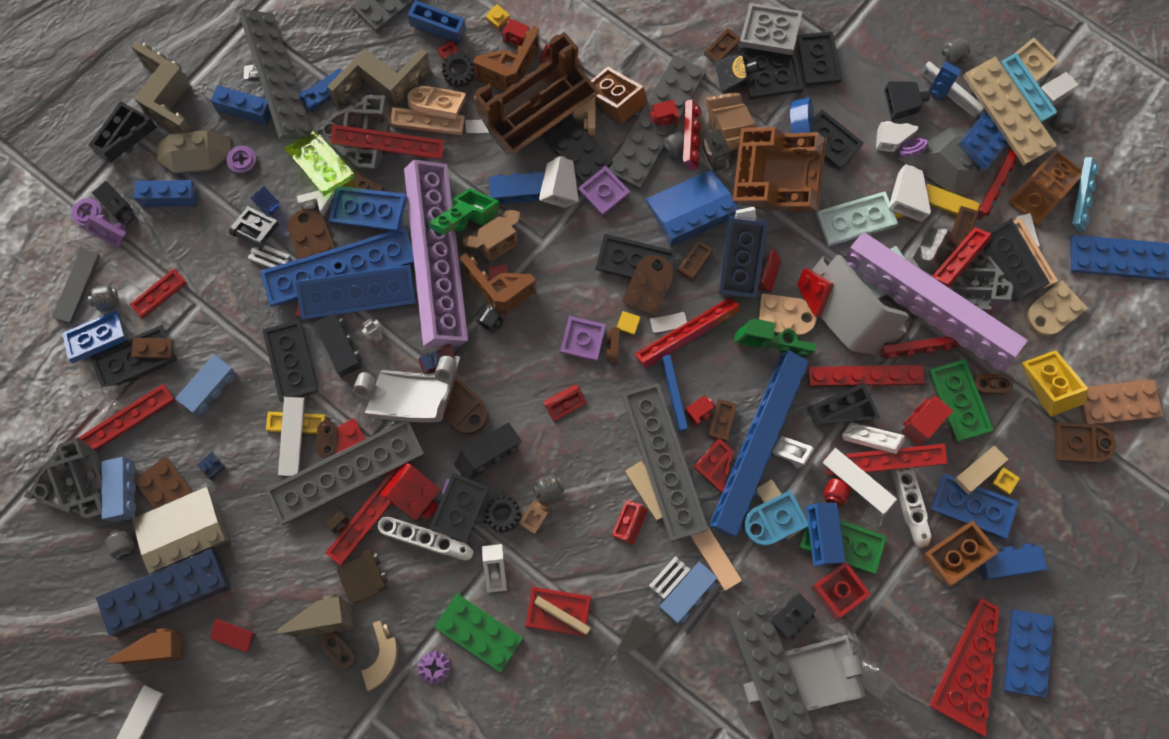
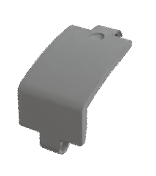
M836 255L832 261L823 256L812 269V271L833 283L821 318L850 350L875 355L886 343L896 344L907 332L904 323L909 318V315L906 312L885 307L841 255Z
M442 356L435 374L381 370L376 384L375 378L371 374L360 373L352 391L355 396L369 400L365 411L366 416L405 422H440L443 419L457 376L460 357L456 356L454 359L450 356Z
M847 635L785 652L807 711L865 697L860 676L864 675L859 655H853ZM754 682L743 684L748 704L761 702Z

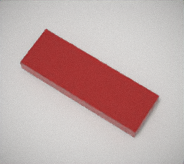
M172 269L129 305L141 319H144L184 287L187 282L175 269Z

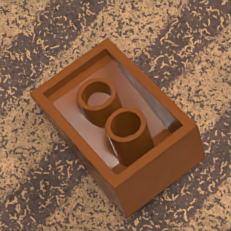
M610 67L605 68L591 80L601 92L595 96V103L611 118L621 124L648 103L642 85Z
M170 628L157 629V633L148 634L110 657L108 663L127 665L183 659V634L176 633V630H170Z

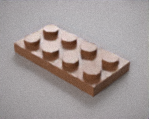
M1155 379L1087 386L1089 390L1086 403L1081 405L1085 424L1100 425L1163 417Z

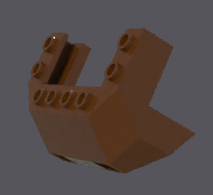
M563 32L560 35H555L550 41V61L539 65L531 74H526L520 82L509 86L504 93L498 94L493 98L492 87L488 84L476 91L474 99L476 112L492 138L506 155H513L601 92L579 68L578 47Z

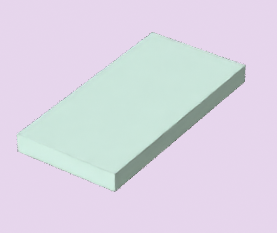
M886 192L816 212L815 215L827 246L830 247L857 239L862 232L870 235L897 227L898 222L892 210L888 209L890 202Z

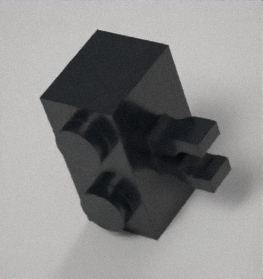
M797 593L772 618L771 622L775 625L776 631L785 640L789 637L794 639L801 632L799 627L803 623L807 625L814 619L813 613L816 609L800 593Z

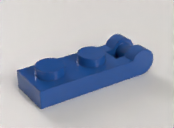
M340 68L308 90L300 93V99L306 103L309 111H313L331 99L327 86L342 72Z

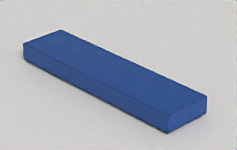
M666 355L662 358V366L678 433H685L688 427L671 356Z

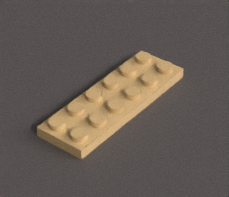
M996 56L963 75L1023 166L1056 148L1057 145Z

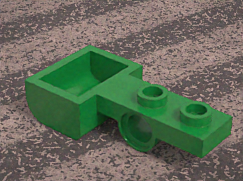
M469 188L452 199V208L429 222V229L442 235H446L452 230L462 232L467 226L468 219L483 226L496 217L499 210V201Z
M751 319L736 331L734 336L735 344L759 349L769 347L778 349L781 353L791 351L797 353L800 357H808L816 351V344L797 340L795 331L786 329L776 336L774 335L775 324L760 319ZM783 336L788 339L789 343L784 341Z

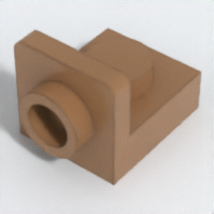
M534 500L529 505L519 524L535 534L551 510L546 503Z

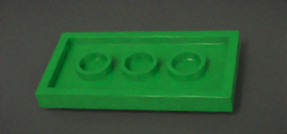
M966 359L928 371L937 397L953 410L946 420L955 443L993 431Z
M839 520L843 549L845 551V562L853 568L875 575L887 536ZM806 527L798 548L812 553L809 527Z
M458 593L434 626L437 630L499 672L503 671L524 639Z

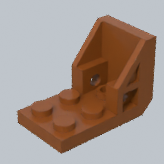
M532 26L531 30L526 32L524 43L518 47L516 55L506 50H500L476 56L473 61L475 80L487 85L490 84L492 87L503 92L507 91L512 84L520 82L540 48L539 28Z
M1056 149L1009 202L1023 214L1030 213L1033 222L1038 225L1081 178L1082 169Z
M466 253L460 257L463 272L491 307L499 313H509L537 292L536 279L531 274L500 273L490 281L488 275L484 271L480 272L477 268L479 265L473 257L469 258Z

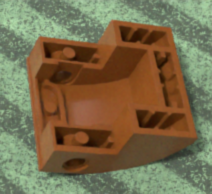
M776 127L741 128L733 201L768 210L819 212L827 139L818 132L784 134Z

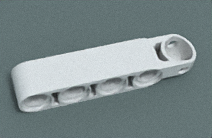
M914 468L890 470L906 524L909 526L914 544L919 548L927 547L930 543L931 533ZM902 476H905V477L908 478V480H909V484H908V485H906V484H904V483L902 482V480H901V477H902ZM907 495H911L914 498V504L908 502ZM913 514H917L919 516V523H916L913 520Z
M384 517L378 524L380 532L388 538L441 555L451 556L460 560H469L474 552L467 544L453 540L447 535L398 519ZM389 522L393 523V529L385 532L384 525ZM405 529H412L410 537L404 538L402 536V532ZM423 535H430L431 540L429 543H421ZM444 540L449 541V548L441 550L439 547L440 543Z

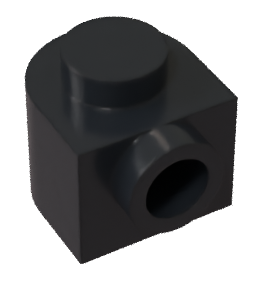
M492 307L484 308L476 320L481 327L494 333L496 328L499 329L504 319L500 318L499 312Z

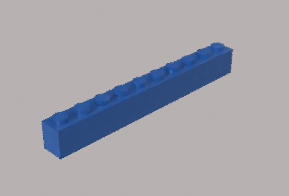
M791 351L781 353L709 523V527L726 536H736L742 529L741 523L750 510V501L757 493L756 487L764 476L766 463L771 459L772 448L779 440V431L786 423V414L792 408V400L800 389L799 383L801 378L807 372L808 360Z

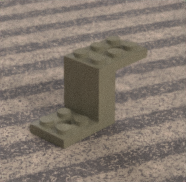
M135 41L131 48L142 65L154 71L135 96V101L145 115L176 134L191 132V127L185 122L186 119L182 115L170 112L190 86L186 78L187 75L182 72V67L177 62H170L162 53H155L148 45L144 43L141 45Z
M364 48L327 86L333 103L337 107L345 104L349 100L350 95L354 91L359 90L362 83H364L378 95L386 96L387 102L396 107L399 103L401 104L405 101L408 93L416 88L423 78L429 75L431 68L428 54L421 48L396 73Z

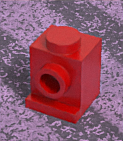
M510 18L502 32L503 42L507 43L509 40L514 45L522 46L524 36L527 31H530V26Z
M674 100L653 104L650 119L652 123H655V126L660 124L668 125L671 122L674 125L678 124L679 114Z
M704 395L688 406L684 413L693 425L698 427L701 422L700 420L705 421L712 415L711 412L716 408V405L712 399H707Z

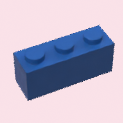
M416 0L408 14L411 27L460 44L466 31L465 18Z
M219 85L216 86L211 98V103L216 111L268 125L271 112L265 98Z
M532 171L529 174L513 173L508 176L494 175L489 177L490 197L498 200L499 204L540 201L539 196L544 172Z
M192 180L135 181L134 199L141 207L197 206L198 189Z
M815 503L806 506L813 565L831 566L845 563V551L843 549L837 503Z
M1034 543L1021 545L1022 549L1015 550L1014 546L1002 548L1003 552H999L980 566L983 581L1047 570L1042 546L1034 547Z

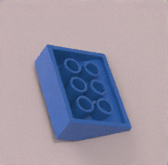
M712 170L646 198V202L670 247L727 222L729 215L735 216L736 210H739L730 192Z

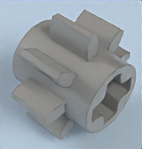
M369 318L362 323L364 328L361 332L369 342L374 340L377 343L384 338L381 333L385 330L377 319L371 321Z

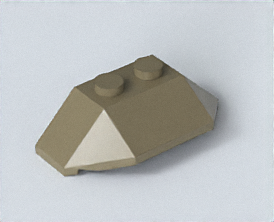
M211 131L169 134L157 143V161L174 174L212 171L227 158L228 153L232 150L231 137Z

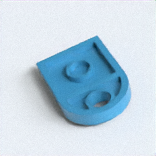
M791 490L753 508L748 513L744 523L748 538L761 546L772 545L808 527V521ZM752 525L760 526L761 533L759 535L751 533L750 527Z

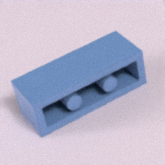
M214 354L175 399L198 417L207 411L213 399H217L220 396L224 386L233 381L236 372Z
M125 457L102 461V519L115 523L135 518L136 486L134 473L136 469L134 461Z
M699 561L659 606V609L675 624L679 621L683 623L690 616L689 609L692 606L697 608L704 600L701 597L705 591L710 593L717 585L714 582L717 577Z

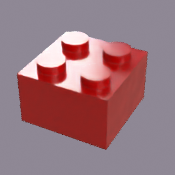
M936 395L931 399L927 397L914 410L915 412L904 421L902 425L905 427L901 432L914 444L920 446L932 436L953 410Z
M405 463L380 494L416 521L441 489L415 467Z
M847 562L839 565L810 587L834 620L841 618L871 595Z

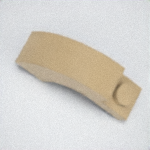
M382 621L373 623L380 647L379 656L371 667L361 671L367 691L375 690L384 684L392 675L398 661L399 647L397 638L388 639V636L391 635L388 625L383 624Z

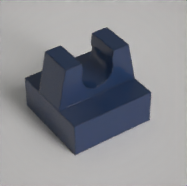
M213 452L209 453L197 464L210 480L226 468Z

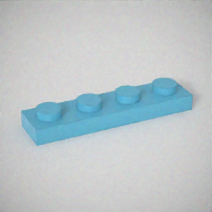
M1017 53L1000 62L1041 123L1057 113Z
M1085 157L1072 222L1077 232H1085L1086 225L1089 224L1090 220L1088 213L1089 208H1092L1093 205L1092 192L1096 189L1095 176L1099 173V166L1095 163L1093 157Z

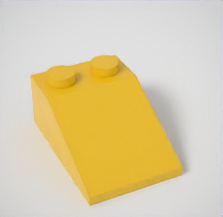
M1056 350L1022 362V366L1040 404L1050 416L1086 403L1088 387Z

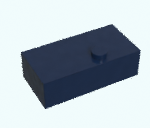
M729 215L718 292L720 294L757 298L768 228L767 220Z

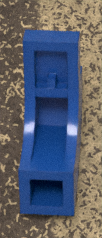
M811 97L795 100L791 103L790 124L792 133H813L812 119L814 110Z

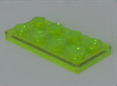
M315 130L309 133L307 137L300 138L284 148L286 154L323 196L355 178L352 170Z

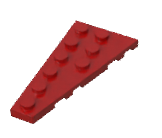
M979 598L929 703V707L977 734L986 737V722L989 714L988 703L991 695L994 666L993 655L996 648L995 636L998 628L1000 608L983 598Z

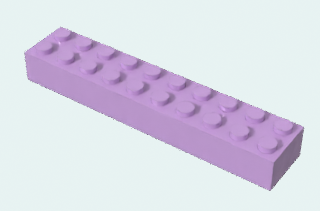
M413 160L404 168L423 346L443 347L450 344L451 347L457 348L468 341L456 234L455 230L442 235L429 229V222L452 208L448 166L442 163Z
M862 232L850 247L846 261L865 282L871 283L880 292L889 295L895 302L904 305L913 314L925 319L929 325L940 329L944 335L953 338L962 347L974 352L978 358L989 362L993 368L1005 372L1028 341L865 232Z

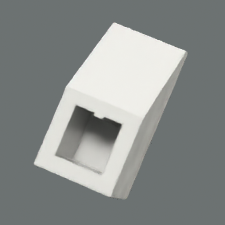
M891 121L881 122L877 129L876 150L896 151L903 143L914 137L918 126H912L908 123L894 124Z

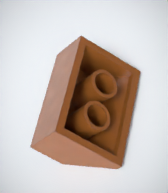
M972 520L927 551L921 559L937 578L951 587L999 552Z

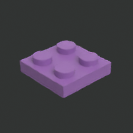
M607 166L603 167L578 188L579 193L602 217L630 195L627 187Z
M569 316L560 353L597 362L606 324Z

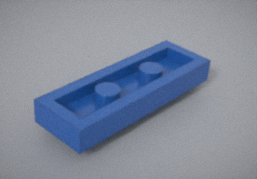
M945 61L928 90L930 95L935 99L944 101L959 76L961 69Z

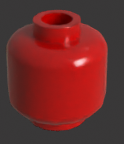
M841 478L830 479L824 489L823 497L826 503H837L839 508L847 504L852 489Z

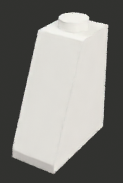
M1065 72L1043 85L1041 89L1055 107L1068 97L1078 84L1073 77Z
M559 156L547 163L539 196L540 201L563 208L579 202L572 160Z
M905 164L898 172L888 209L923 222L931 212L923 171Z

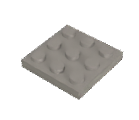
M750 3L739 46L793 55L802 11Z

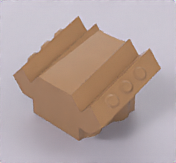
M734 92L705 98L709 112L708 124L720 149H739L741 128H756L746 105L742 103L741 95Z
M514 210L503 212L502 217H496L482 228L474 230L473 236L463 237L461 247L479 250L489 262L495 260L517 246L519 240L517 239L518 233L514 229V225L518 223L520 212Z

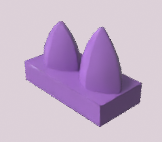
M91 213L84 228L85 231L118 249L126 235L125 222L112 225L108 222L106 215L96 216Z

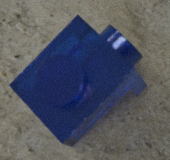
M265 186L250 197L252 202L265 215L275 213L279 209L277 205L281 203L279 200H276Z

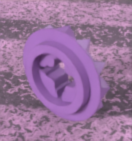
M922 138L908 140L900 146L899 153L905 157L919 155L929 147L928 141Z
M237 146L230 150L226 160L230 170L236 174H244L247 171H251L253 166H256L257 157L250 147ZM241 154L244 157V159H247L244 160L243 165H241L239 162Z
M91 198L79 200L72 208L73 220L79 226L84 227L89 215L85 216L82 210L90 211L96 216L103 214L101 205Z
M437 651L425 654L418 664V672L421 679L432 685L444 682L451 670L449 659L443 653ZM436 659V665L443 668V670H436L432 677V670L426 668V666L433 665Z

